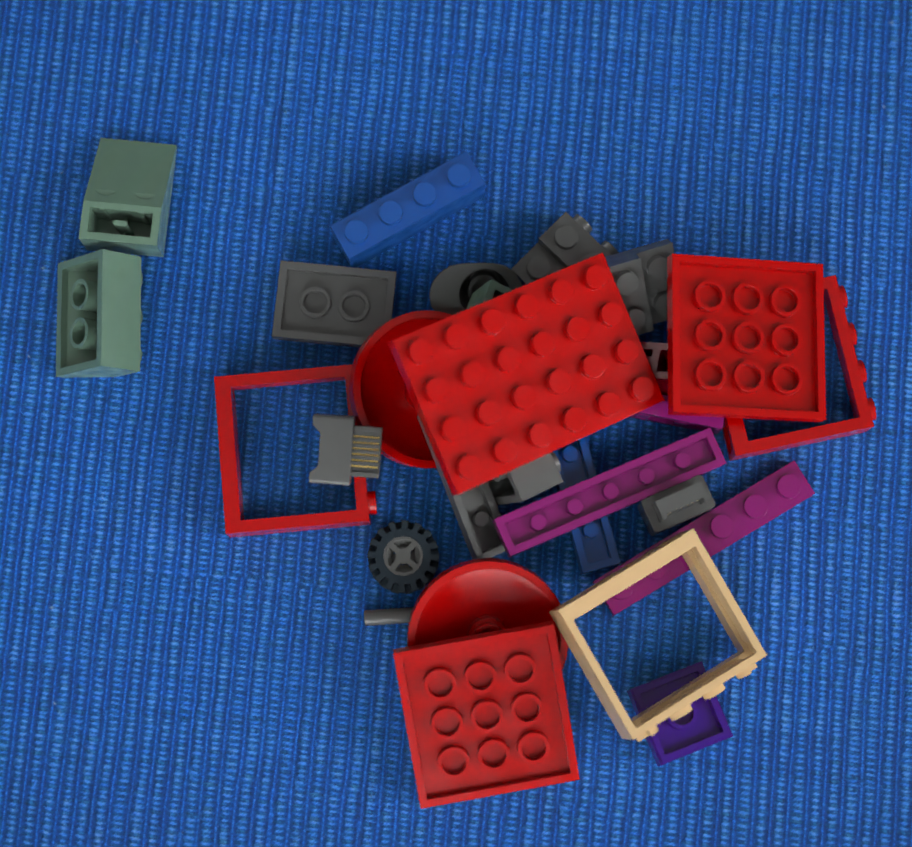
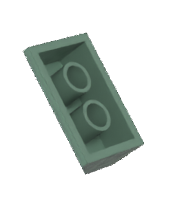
M101 249L58 263L56 377H120L140 372V362L142 360L141 323L143 318L141 310L142 257Z

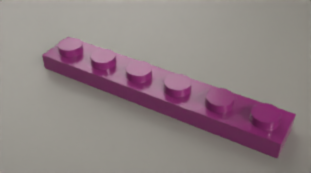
M709 427L495 518L493 524L509 558L640 502L647 497L695 476L725 465L726 460Z
M792 461L594 580L592 583L596 584L680 532L693 528L709 556L712 557L808 499L815 492L796 462ZM680 555L606 600L605 604L614 616L687 572L690 568L683 556Z

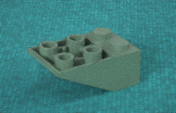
M100 138L83 200L78 237L87 250L98 251L105 249L125 254L164 257L177 145Z

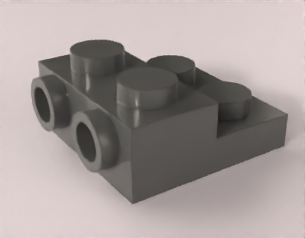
M565 212L511 270L516 273L521 283L526 285L602 252L605 257L619 252L605 240L599 244L590 235L592 227L582 216L576 214L572 218Z
M668 239L605 257L637 335L654 331L653 324L667 320V257L674 254L673 243Z

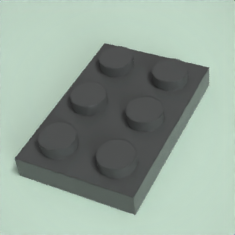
M280 261L272 338L275 340L360 348L375 329L393 317L397 272Z

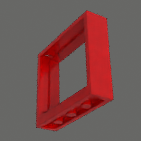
M836 275L823 278L824 301L854 418L750 441L747 438L743 418H724L722 432L729 461L860 434L874 427L873 420H876L877 416L873 399L866 396L863 384L867 381L866 368L862 360H857L854 345H857V333L854 324L847 321L844 309L848 306L847 294L844 286L838 285Z
M353 364L214 377L225 533L230 538L371 525L370 515L377 514L376 492L368 491L367 477H354L356 510L244 520L235 390L345 380L348 415L354 416L349 397V379Z

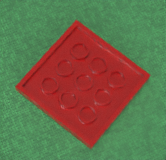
M671 254L668 256V415L802 422L825 421L826 381L823 264Z
M553 620L393 649L421 809L580 780Z

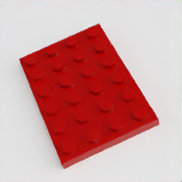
M603 252L388 342L452 496L468 491L665 401Z

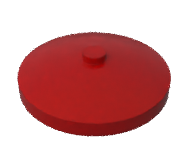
M422 310L392 318L368 336L358 350L352 365L349 379V397L353 415L356 416L357 425L383 427L381 454L396 463L408 467L437 468L418 421V413L388 342L452 316L449 313Z
M496 558L465 561L443 571L421 592L409 618L407 646L552 621L553 618L549 611L561 604L555 593L541 577L520 564ZM554 622L561 667L563 669L567 657L568 644Z

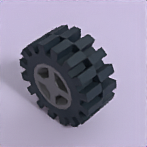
M401 520L398 523L391 522L385 528H380L376 536L371 539L367 553L368 566L374 579L383 588L397 594H410L416 590L423 589L426 584L432 581L439 565L438 546L432 534L425 530L422 525L416 522L415 524L410 523L408 520Z

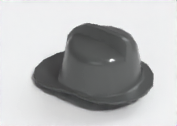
M486 262L450 265L439 272L433 280L429 293L430 303L434 311L454 315L466 310L472 293L491 279L512 290L521 287L522 283L516 273L505 265Z

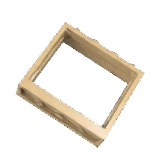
M694 528L680 532L549 611L622 739L634 740L636 738L640 742L648 736H653L659 731L657 727L659 723L669 717L671 721H675L685 716L693 709L690 705L702 696L704 700H708L720 694L726 689L723 684L735 675L737 679L750 675L751 671L758 667L756 662L767 656ZM682 555L738 652L630 719L574 620Z

